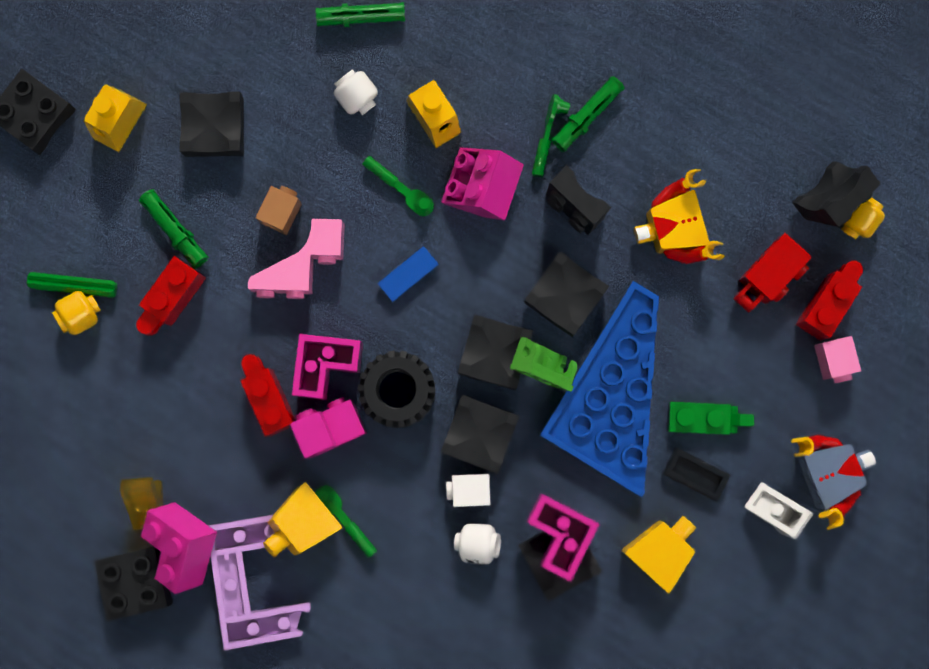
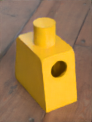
M435 80L408 95L407 104L436 148L461 133L458 117ZM447 123L449 124L445 129L440 130L442 126Z
M105 84L98 96L94 98L92 106L84 118V123L93 139L119 153L147 104L120 89Z
M304 482L292 492L268 520V525L275 533L265 540L263 545L273 557L277 556L286 547L295 556L339 531L342 526L310 486Z
M684 516L672 528L659 520L621 551L669 594L695 554V550L685 540L694 532L696 527Z

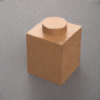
M282 185L280 189L271 186L255 218L260 224L287 236L302 203L296 197L297 193L292 189Z

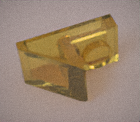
M152 477L121 480L119 489L133 529H143L147 510L164 506L162 482L160 480L153 481Z

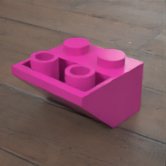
M460 147L441 203L484 218L505 220L524 164L501 150Z

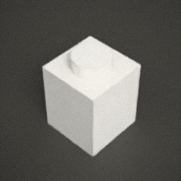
M489 474L452 475V482H446L447 500H453V507L490 505Z

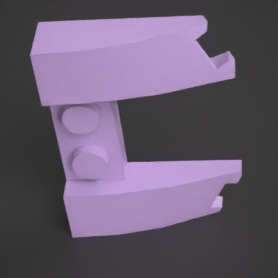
M273 515L208 525L217 531L211 553V563L224 650L302 636L303 631L298 630L297 626L302 611L309 613L311 608L310 602L256 611L250 610L242 552L265 548L263 542L275 533L267 523Z

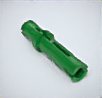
M404 2L348 6V3H343L342 7H316L317 27L344 24V27H350V24L405 21Z
M610 76L609 80L575 115L571 114L567 118L568 123L551 138L556 148L566 152L567 148L580 135H585L589 131L588 126L625 89L620 80Z
M154 189L146 191L138 201L172 241V247L184 255L193 269L204 265L208 261L209 256L196 243L194 234L182 226Z

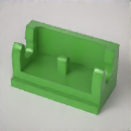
M521 337L510 369L548 386L572 392V382L577 371V363L571 360L568 370L564 373L563 370L567 362L566 356L543 347L528 338Z

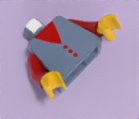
M818 434L791 439V443L797 442L799 445V452L794 453V456L798 461L816 508L824 510L829 508V510L819 513V518L828 517L829 526L826 527L827 530L841 526L844 521L843 517L851 510L861 496V488L867 485L862 471L876 466L874 455L869 449L855 454L851 444H842L838 438Z

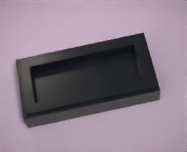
M677 447L674 448L662 472V475L715 502H718L731 476Z

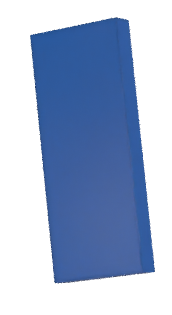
M423 246L377 284L389 299L394 302L439 264Z

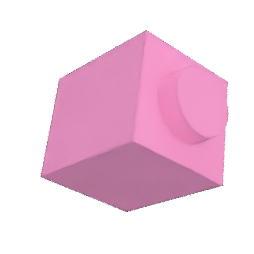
M852 336L814 345L823 380L833 378L834 384L853 380L852 373L861 372Z

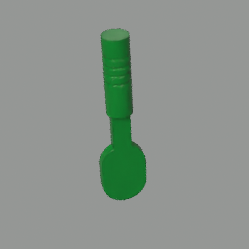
M553 94L551 97L543 138H540L531 174L536 177H543L551 144L549 135L555 114H567L570 108V103L563 101L556 94Z
M370 155L365 159L362 165L388 186L393 187L406 197V204L412 211L422 217L432 213L434 203L429 196L418 189L410 190L398 180L399 178L385 169Z
M327 485L319 487L315 494L331 514H334L345 527V531L369 559L378 550L356 523L352 522L342 510L343 502L337 492Z

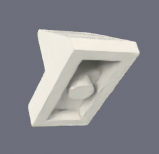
M762 482L744 506L749 512L772 525L780 534L795 540L813 515L809 510Z

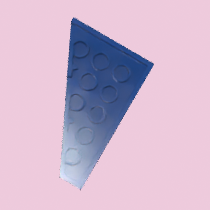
M632 281L572 382V392L566 391L539 436L639 497H643L648 459L647 446L649 445V418L659 296Z

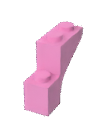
M312 219L310 235L304 247L296 254L251 276L248 280V289L256 293L258 298H274V293L286 294V298L304 299V294H312L314 259H318L319 264L333 265L336 264V260H343L345 229L343 221L340 219Z

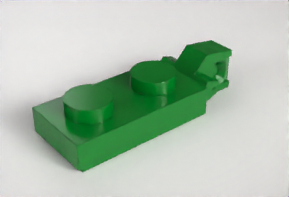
M669 402L668 432L730 435V433H737V426L754 427V414H738V406H731V404Z

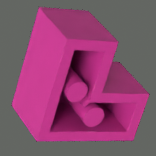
M299 334L292 395L327 400L330 370L360 373L363 343L360 340Z
M344 397L328 403L329 409L320 412L311 408L295 415L297 421L291 423L290 426L305 459L314 458L367 434L352 400L345 401Z
M540 493L526 520L529 524L553 536L540 565L571 582L599 523Z
M176 502L147 510L141 534L144 540L161 551L155 579L174 594L203 585L217 531Z

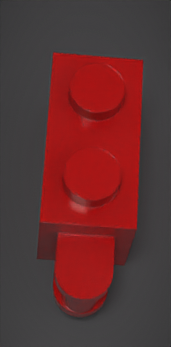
M782 234L738 280L744 286L733 297V300L748 313L760 301L764 304L772 300L778 302L789 291L786 285L793 278L796 281L800 279L809 269L806 263L812 256L788 234ZM748 290L756 296L754 300L745 294Z
M174 256L138 305L144 309V312L136 322L137 330L142 334L153 336L164 323L172 326L206 277Z
M850 261L842 265L838 271L836 270L826 275L795 325L820 341L831 338L863 288L857 284L863 273L861 263Z
M253 354L245 355L241 360V366L246 378L240 380L264 435L271 437L291 428L290 424L295 422L296 418L274 370L270 368L265 369L259 357Z

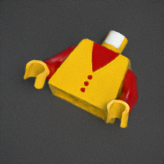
M700 169L689 170L685 178H681L665 187L652 201L651 209L646 213L648 224L634 227L637 244L653 241L657 253H664L666 258L683 264L705 261L708 257L714 260H722L725 257L723 254L714 255V248L724 244L718 241L709 242L695 190L690 191V187H702L706 183V180H701L697 184L693 181L694 174L700 172Z

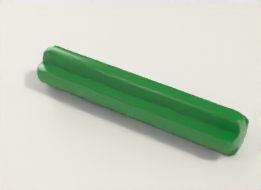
M30 272L27 276V287L31 289L65 293L81 291L84 295L112 298L117 293V283L111 280Z

